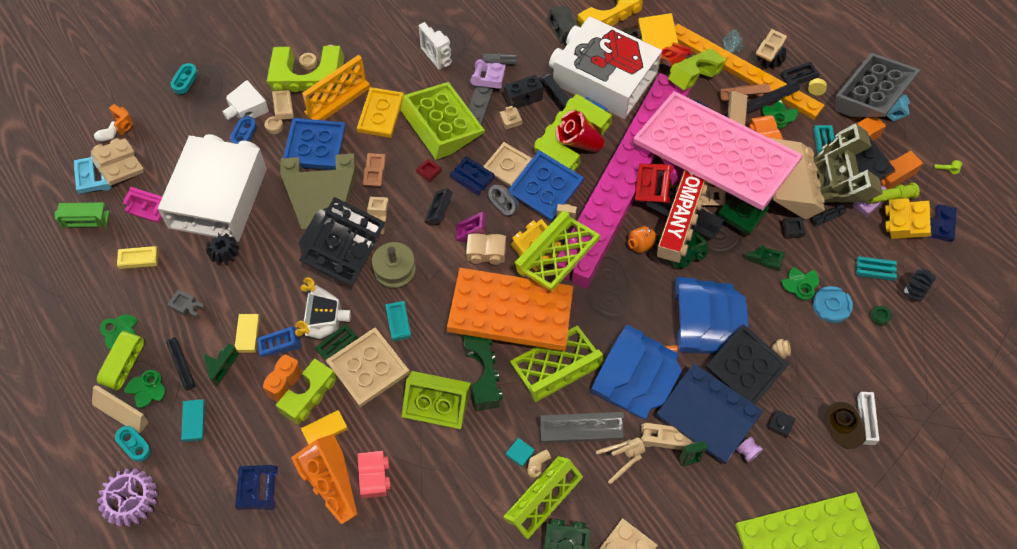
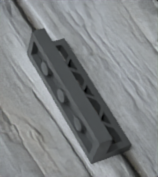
M624 412L541 415V444L623 440Z

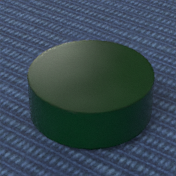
M876 306L870 313L871 321L878 326L887 325L892 317L890 310L885 306Z

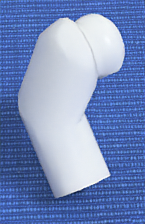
M111 122L108 129L97 131L94 134L95 140L101 142L112 140L117 133L114 126L115 122Z

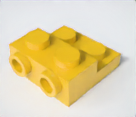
M909 198L889 200V205L885 206L886 216H890V221H886V232H890L891 239L931 236L929 201L909 202Z
M542 219L537 223L533 220L526 226L527 231L523 234L520 231L512 237L513 242L510 245L521 256L548 226ZM559 240L555 242V247L563 245ZM553 252L545 253L542 256L543 260L554 258ZM541 265L533 266L532 268L535 270V272H537L541 268Z

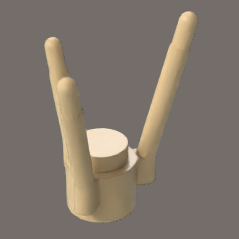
M640 438L629 439L623 443L596 451V454L616 450L612 452L613 456L625 452L627 457H632L608 481L609 484L617 480L636 461L642 459L640 454L645 452V446Z

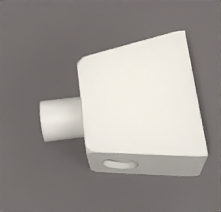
M248 80L226 97L229 107L222 111L227 120L234 116H237L239 119L244 116L256 118L269 112L266 101Z

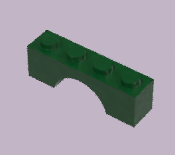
M463 335L466 357L477 360L484 368V374L481 379L472 385L475 411L499 408L500 400H503L501 388H497L496 384L499 381L498 369L494 370L493 363H496L494 351H490V345H493L492 339Z

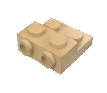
M115 138L110 144L105 146L99 144L91 150V160L109 186L143 173V167L134 156V150L125 138L122 140Z

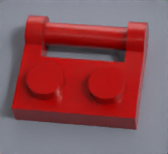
M639 163L635 200L639 202L669 204L670 197H668L673 166ZM662 171L661 196H656L658 172Z

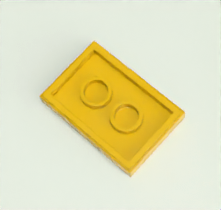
M672 13L638 19L642 41L661 50L667 46L671 47L673 42L678 44Z
M370 87L357 126V132L392 138L404 93Z

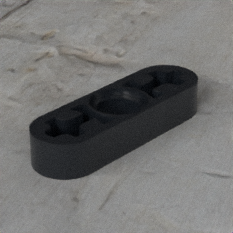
M549 73L539 77L543 90L558 109L563 111L569 100L568 96Z

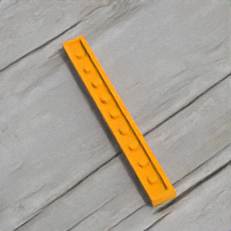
M677 24L675 26L678 44L689 47L695 54L710 48L727 59L722 69L750 85L769 84L770 91L787 85L682 25ZM801 91L779 99L784 104L797 109L800 113L813 120L816 119L824 108V104Z

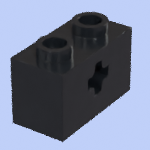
M536 74L504 85V99L508 106H513V108L516 107L517 109L543 100V85Z

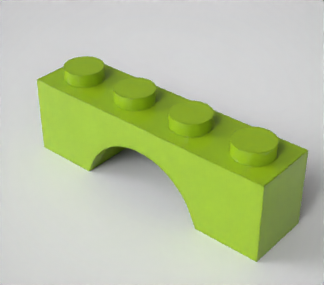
M710 48L688 59H684L682 62L675 63L670 69L671 74L668 79L685 91L694 86L699 74L711 78L720 74L727 59Z

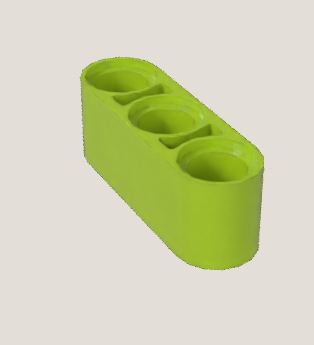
M122 331L98 373L97 383L116 391L119 390L143 348L144 338L127 331Z

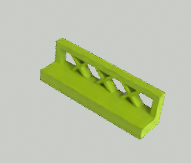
M558 456L503 518L509 524L516 526L520 533L526 539H529L583 476L570 459ZM571 470L575 476L570 482H565L566 474ZM560 486L557 497L551 498L554 487ZM541 502H546L545 510L542 513H538V505ZM527 518H532L531 526L526 530L521 524Z

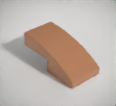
M367 153L363 186L382 187L386 163L385 154Z

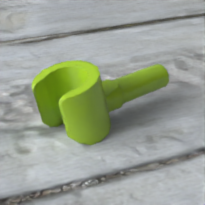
M955 160L951 165L934 164V169L949 170L951 174L956 175L960 172L962 162Z

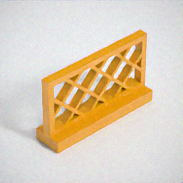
M357 55L302 93L306 106L304 113L308 119L325 120L370 89V84L365 78L361 56Z

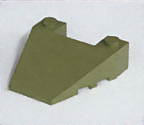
M858 124L840 131L835 136V140L829 145L825 144L822 147L823 150L816 157L813 156L814 163L817 166L816 173L821 183L820 191L824 197V202H866L883 194L880 180L876 175L868 170L859 174L855 155L870 148L871 143L868 132Z
M354 153L336 155V170L303 172L299 157L281 158L280 174L302 231H306L316 211L328 208L334 197L348 203L352 196L353 187L357 182V165Z

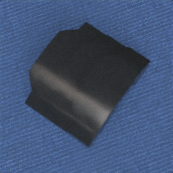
M334 197L328 208L316 211L299 241V246L303 253L299 261L333 278L335 282L352 289L382 232L385 222Z

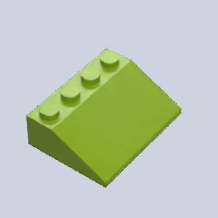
M449 82L403 95L401 112L435 159L453 154L485 132L484 128Z

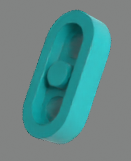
M187 63L182 65L171 81L174 93L184 94L190 89L198 75L197 69L193 64Z
M123 426L118 429L115 434V440L127 455L135 462H143L148 459L151 454V448L139 433L131 426ZM131 436L130 440L125 441L126 437ZM140 450H143L141 455H137Z

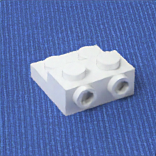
M425 22L420 24L421 49L438 70L449 66L452 62L450 59L451 48L449 47V38L446 35L444 36L440 30L434 33V30L431 27L429 28Z

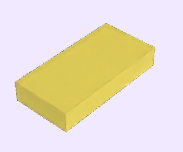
M157 246L118 249L117 267L119 269L158 266Z
M239 314L235 341L238 353H256L260 321L259 314Z

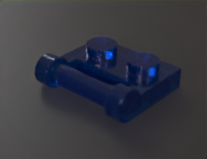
M239 466L235 503L237 510L275 509L274 487L278 466ZM261 474H267L265 500H259Z

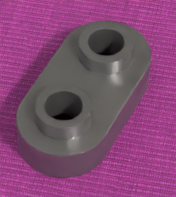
M493 185L489 189L488 196L490 201L504 215H515L518 212V200L503 185Z

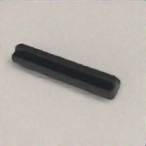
M172 337L166 341L183 387L188 391L195 388V383L178 340Z

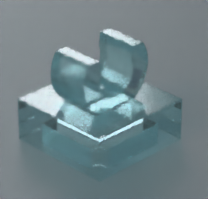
M733 29L723 38L724 48L730 53H733L735 50L741 51L744 48V45H742L743 40L740 38L738 30Z

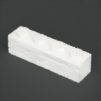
M860 392L857 396L859 415L866 432L865 441L862 444L876 445L879 442L874 392Z

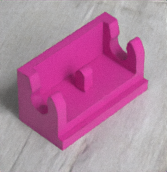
M130 187L123 201V204L127 205L125 208L126 213L156 223H160L162 219L158 210L162 196Z

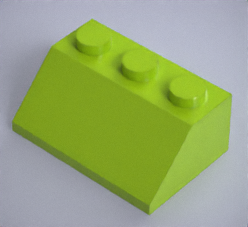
M412 371L406 380L401 417L461 429L469 400L471 383Z

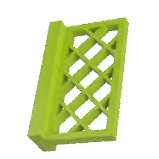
M563 210L515 261L517 272L523 277L525 275L550 291H553L598 242L601 236L572 219L570 213ZM573 225L578 228V232L567 233V229ZM590 235L593 237L587 242H582L581 236ZM579 237V243L568 244V238ZM565 239L566 245L555 247L557 240ZM580 248L581 251L578 254H569V249ZM567 250V256L556 258V251ZM553 252L554 258L543 260L542 256L545 253ZM568 261L566 268L557 269L558 262ZM554 263V270L544 271L543 265ZM541 265V272L533 273L529 271L533 266ZM556 274V279L551 284L545 280V276Z
M578 325L568 330L566 347L567 345L577 347L576 354L536 347L510 361L511 366L529 390L534 402L545 398L603 366V354L599 349H595ZM576 333L580 337L579 342L568 341L569 337ZM580 348L589 349L591 352L587 356L579 355ZM541 352L547 355L545 360L535 359L536 354ZM550 354L560 356L559 363L548 361ZM564 357L574 359V362L570 365L562 364ZM521 362L530 363L528 370L519 368L517 364ZM533 363L543 365L542 372L532 371ZM547 366L557 368V371L553 374L545 373ZM530 375L540 377L539 381L533 385L530 384L528 379Z

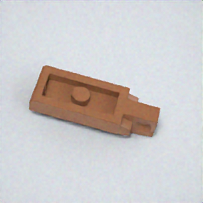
M769 84L720 89L721 100H729V94L732 91L745 94L747 97H749L748 94L756 93V96H762L766 92H771Z

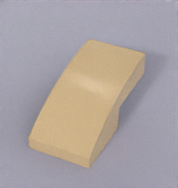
M771 29L767 38L763 40L757 50L756 55L772 62L785 43L787 36Z
M370 197L367 208L368 214L384 221L385 225L388 198ZM384 225V227H383V229H382L381 234H384L385 225Z

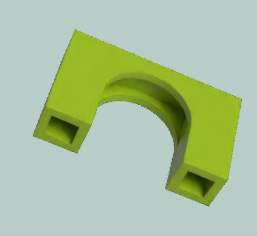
M323 46L321 62L318 68L309 74L297 75L292 73L295 56L291 48L273 47L267 83L272 91H306L343 66L345 56L340 46Z
M578 94L568 100L565 109L557 114L553 124L548 125L545 134L538 138L534 144L535 154L540 150L573 171L581 163L580 155L557 140L556 128L557 125H561V118L569 111H580L587 117L601 136L612 124V115Z

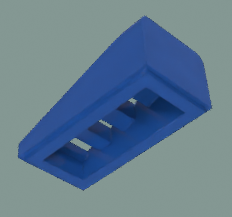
M292 326L258 337L259 356L264 357L302 348L300 336L295 334L297 329ZM267 341L269 343V349H266L265 342Z

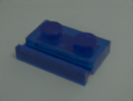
M465 156L455 167V170L450 172V178L479 196L480 192L495 178V174Z

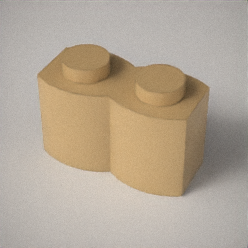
M468 234L467 261L473 264L489 262L493 265L505 262L506 236L500 234Z

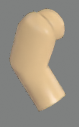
M547 449L529 459L527 471L531 477H538L541 474L542 463L551 459Z

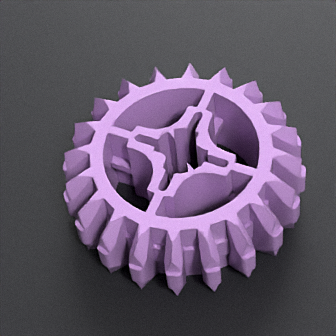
M125 468L124 474L117 471V477L109 476L110 482L103 483L105 490L99 491L102 497L97 499L100 504L98 507L99 511L103 512L102 516L108 519V522L111 524L116 523L119 527H122L124 523L127 527H131L132 521L135 524H139V518L141 517L147 519L146 512H153L150 506L157 504V501L153 498L158 496V492L155 491L157 486L155 483H152L153 479L150 476H147L144 471L139 473L137 469H133L131 472ZM137 484L142 485L143 496L137 493ZM113 499L118 501V512L114 511Z

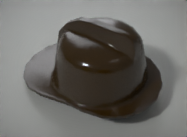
M835 402L827 408L825 414L826 422L836 443L847 449H855L861 446L865 441L866 432L856 408L846 402Z

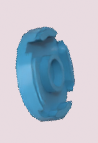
M828 286L820 289L815 295L813 309L820 319L829 323H840L849 317L853 310V302L849 294H845L841 288Z

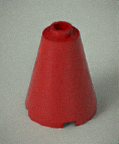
M572 110L561 118L562 123L560 126L557 125L556 137L562 144L590 152H598L603 148L604 138L582 112Z

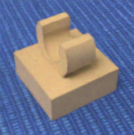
M509 106L505 108V111L499 112L505 129L522 125V119L516 107Z

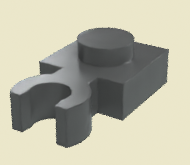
M179 289L167 303L170 309L184 316L187 312H190L192 317L196 319L199 318V315L195 310H205L202 303L195 302L196 299L193 296Z

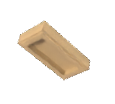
M290 90L273 91L275 119H293Z

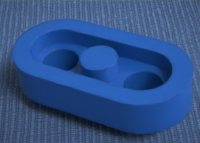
M244 116L239 119L230 136L231 143L238 144L241 140L250 142L257 128L253 117Z

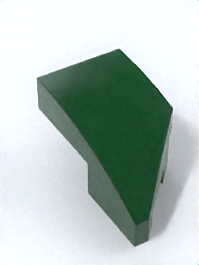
M764 245L760 246L756 251L746 252L745 254L747 260L776 271H780L785 257V252L765 248Z

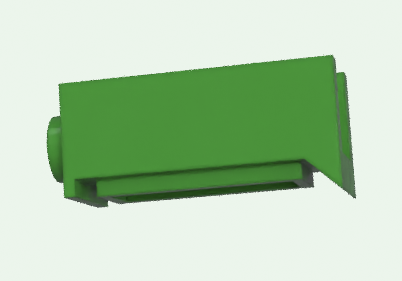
M59 203L58 210L55 211V220L62 229L64 227L103 226L107 230L110 212L109 210H104L105 203Z

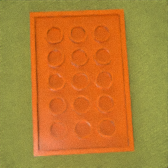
M459 268L446 332L565 351L573 286L559 284L553 291H550L533 279Z

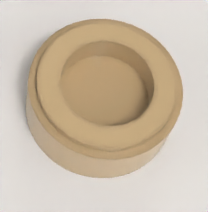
M304 53L299 58L300 66L305 70H311L317 65L316 56L312 53Z
M275 116L269 117L265 121L266 131L270 134L280 133L283 130L282 120H276Z

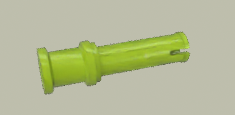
M914 182L905 186L900 184L892 189L882 190L883 194L866 202L870 204L892 199H915L919 196L920 190Z

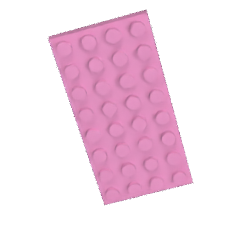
M675 91L633 139V143L761 210H764L803 157L802 154Z

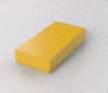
M339 410L301 428L308 444H311L316 439L331 434L336 436L348 430Z

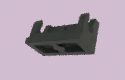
M568 6L550 9L547 21L559 43L563 44V42L567 41L571 29L575 25L578 26Z

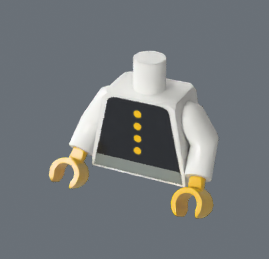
M308 277L303 280L308 286L303 284L301 290L304 292L310 290L311 293H308L304 321H298L295 327L300 328L295 331L297 336H302L305 333L306 336L322 339L338 330L340 321H351V310H341L339 299L317 285L314 286L313 279Z

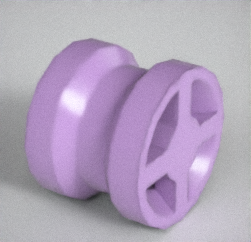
M751 436L736 450L743 454L745 460L749 463L763 451V448L757 446Z

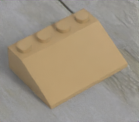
M770 138L803 155L800 163L774 195V201L805 220L825 211L824 197L820 191L821 183L817 177V166L813 160V150L801 142Z

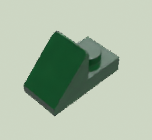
M229 343L225 349L223 348L220 351L218 359L204 354L208 376L215 387H218L239 356L236 347Z

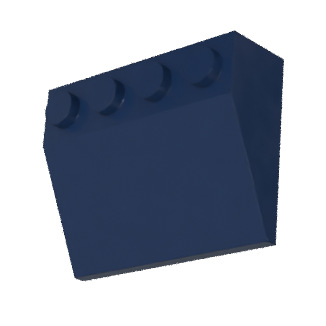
M693 364L656 416L677 429L694 443L706 441L708 447L706 451L726 464L753 428L763 410L696 364Z

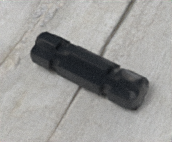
M839 204L835 208L833 207L814 215L811 222L814 226H819L822 222L826 223L837 218V216L844 215L846 208Z

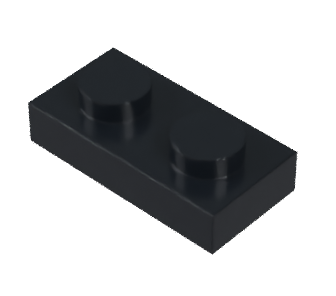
M446 188L435 192L424 221L429 226L443 221L453 193L450 189Z

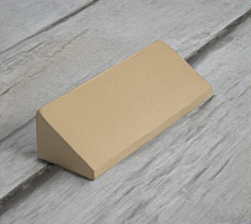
M732 91L729 94L728 118L745 126L747 95Z
M96 385L93 387L92 404L96 408L123 425L133 427L138 433H141L149 423L144 414L101 387Z

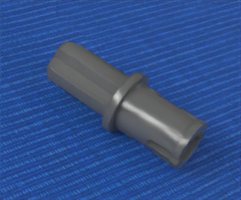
M500 52L498 54L483 53V61L491 64L515 65L517 63V56L502 55Z

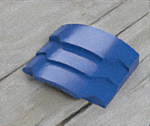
M676 278L675 299L679 300L680 329L677 334L678 352L717 354L741 325L744 324L748 327L746 298L734 290L733 284L698 281L696 278Z
M626 325L605 360L593 384L591 394L646 420L651 409L663 406L682 371L677 362L679 353L662 346L661 343L645 336V333Z

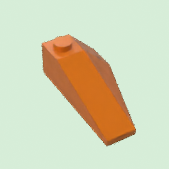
M334 434L316 439L291 457L301 478L304 481H309L314 487L312 491L316 495H321L326 501V507L341 524L358 515L344 455Z

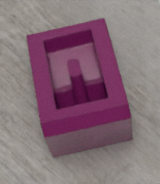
M482 211L458 223L456 240L467 242L468 234L477 233L485 235V212Z

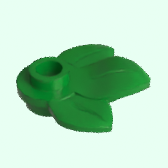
M781 100L777 101L772 107L765 105L762 109L764 116L772 115L774 117L777 129H782L787 123L795 121L798 115L797 109L787 110Z
M795 267L791 268L789 279L782 280L783 287L788 292L796 294L802 300H810L815 294L814 289L819 284V277L815 270L805 275Z
M121 315L116 319H105L100 325V332L105 336L106 346L111 350L122 331L136 335L132 327L137 324L138 319L131 315ZM108 325L114 326L111 331H108L106 328Z
M148 370L141 377H135L130 380L124 392L126 394H134L136 406L143 408L148 406L153 399L161 401L165 395V387L161 384L162 377L159 372ZM150 379H155L153 382L149 383Z

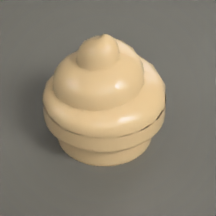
M778 339L772 345L771 349L783 359H786V356H791L789 340Z

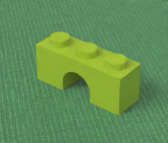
M314 359L302 373L305 382L310 385L308 391L303 394H296L288 390L276 404L279 413L297 425L309 417L311 409L322 401L324 393L330 390L336 382L334 371L317 359Z

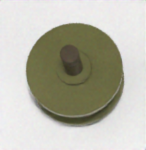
M390 242L380 246L373 254L372 266L374 275L381 285L388 288H400L407 285L413 279L416 266L413 252L408 246L398 242Z

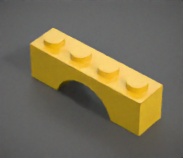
M617 0L616 7L605 11L591 7L578 14L577 24L581 28L590 16L609 26H613L620 21L626 20L629 16L639 13L642 10L643 0Z

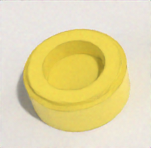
M813 79L809 83L808 90L813 95H822L826 92L827 83L823 79Z

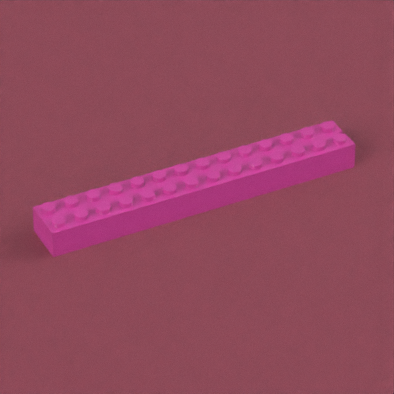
M659 73L577 220L601 236L598 242L572 269L574 270L572 283L588 289L635 201L639 163L654 164L658 155L633 143L634 137L674 91L689 98L691 88L685 91L668 79L669 76ZM574 227L571 233L578 232V228ZM590 235L581 236L582 242L590 241L593 238ZM579 237L568 238V244L579 243ZM580 248L569 249V254L576 255L581 250ZM567 250L560 251L557 258L567 256ZM568 261L558 262L557 269L566 268ZM571 271L564 278L565 280L569 281Z

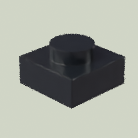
M802 217L783 219L782 224L786 238L805 236L806 231Z
M776 410L768 430L787 438L796 418Z

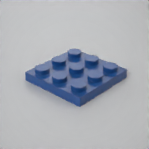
M293 118L283 158L299 157L301 166L304 168L336 170V155L341 153L346 123Z
M539 150L508 191L519 202L553 222L556 218L558 204H567L583 183L584 177Z

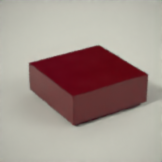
M427 159L416 169V173L429 183L442 172V168L430 159Z

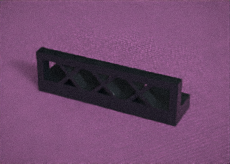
M669 190V204L647 202L646 205L669 217L676 193ZM702 207L700 211L697 210V223L695 226L692 225L691 229L713 239L718 235L725 218Z

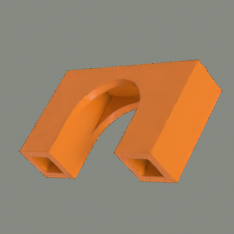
M867 117L857 123L868 132L872 140L879 138L886 127L878 117ZM912 151L889 161L896 172L880 181V184L887 189L894 188L896 185L917 174L923 162Z

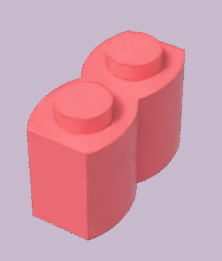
M383 451L358 453L361 498L387 496V490H391L390 477H386L385 469H389L388 456L384 457Z

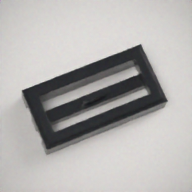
M812 62L782 71L780 74L781 78L784 77L783 81L787 82V84L793 81H798L799 84L816 79L820 75Z

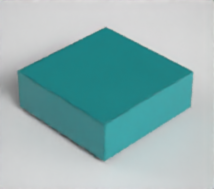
M518 438L506 452V456L523 468L535 450Z

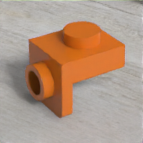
M115 104L109 107L113 118L116 120L114 126L118 134L123 135L126 131L130 130L134 123L125 108H119Z

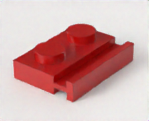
M673 42L671 47L667 46L662 49L660 63L672 67L675 63L686 59V55L691 56L692 51L689 47Z

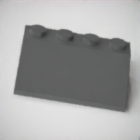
M871 53L836 95L835 111L850 117H885L920 73V69Z

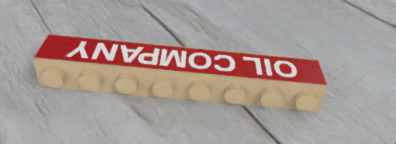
M686 170L683 173L658 245L657 257L679 263L681 257L686 256L688 249L686 242L687 240L691 241L693 234L691 227L697 223L698 214L696 212L701 210L703 204L701 197L706 195L708 189L707 181Z

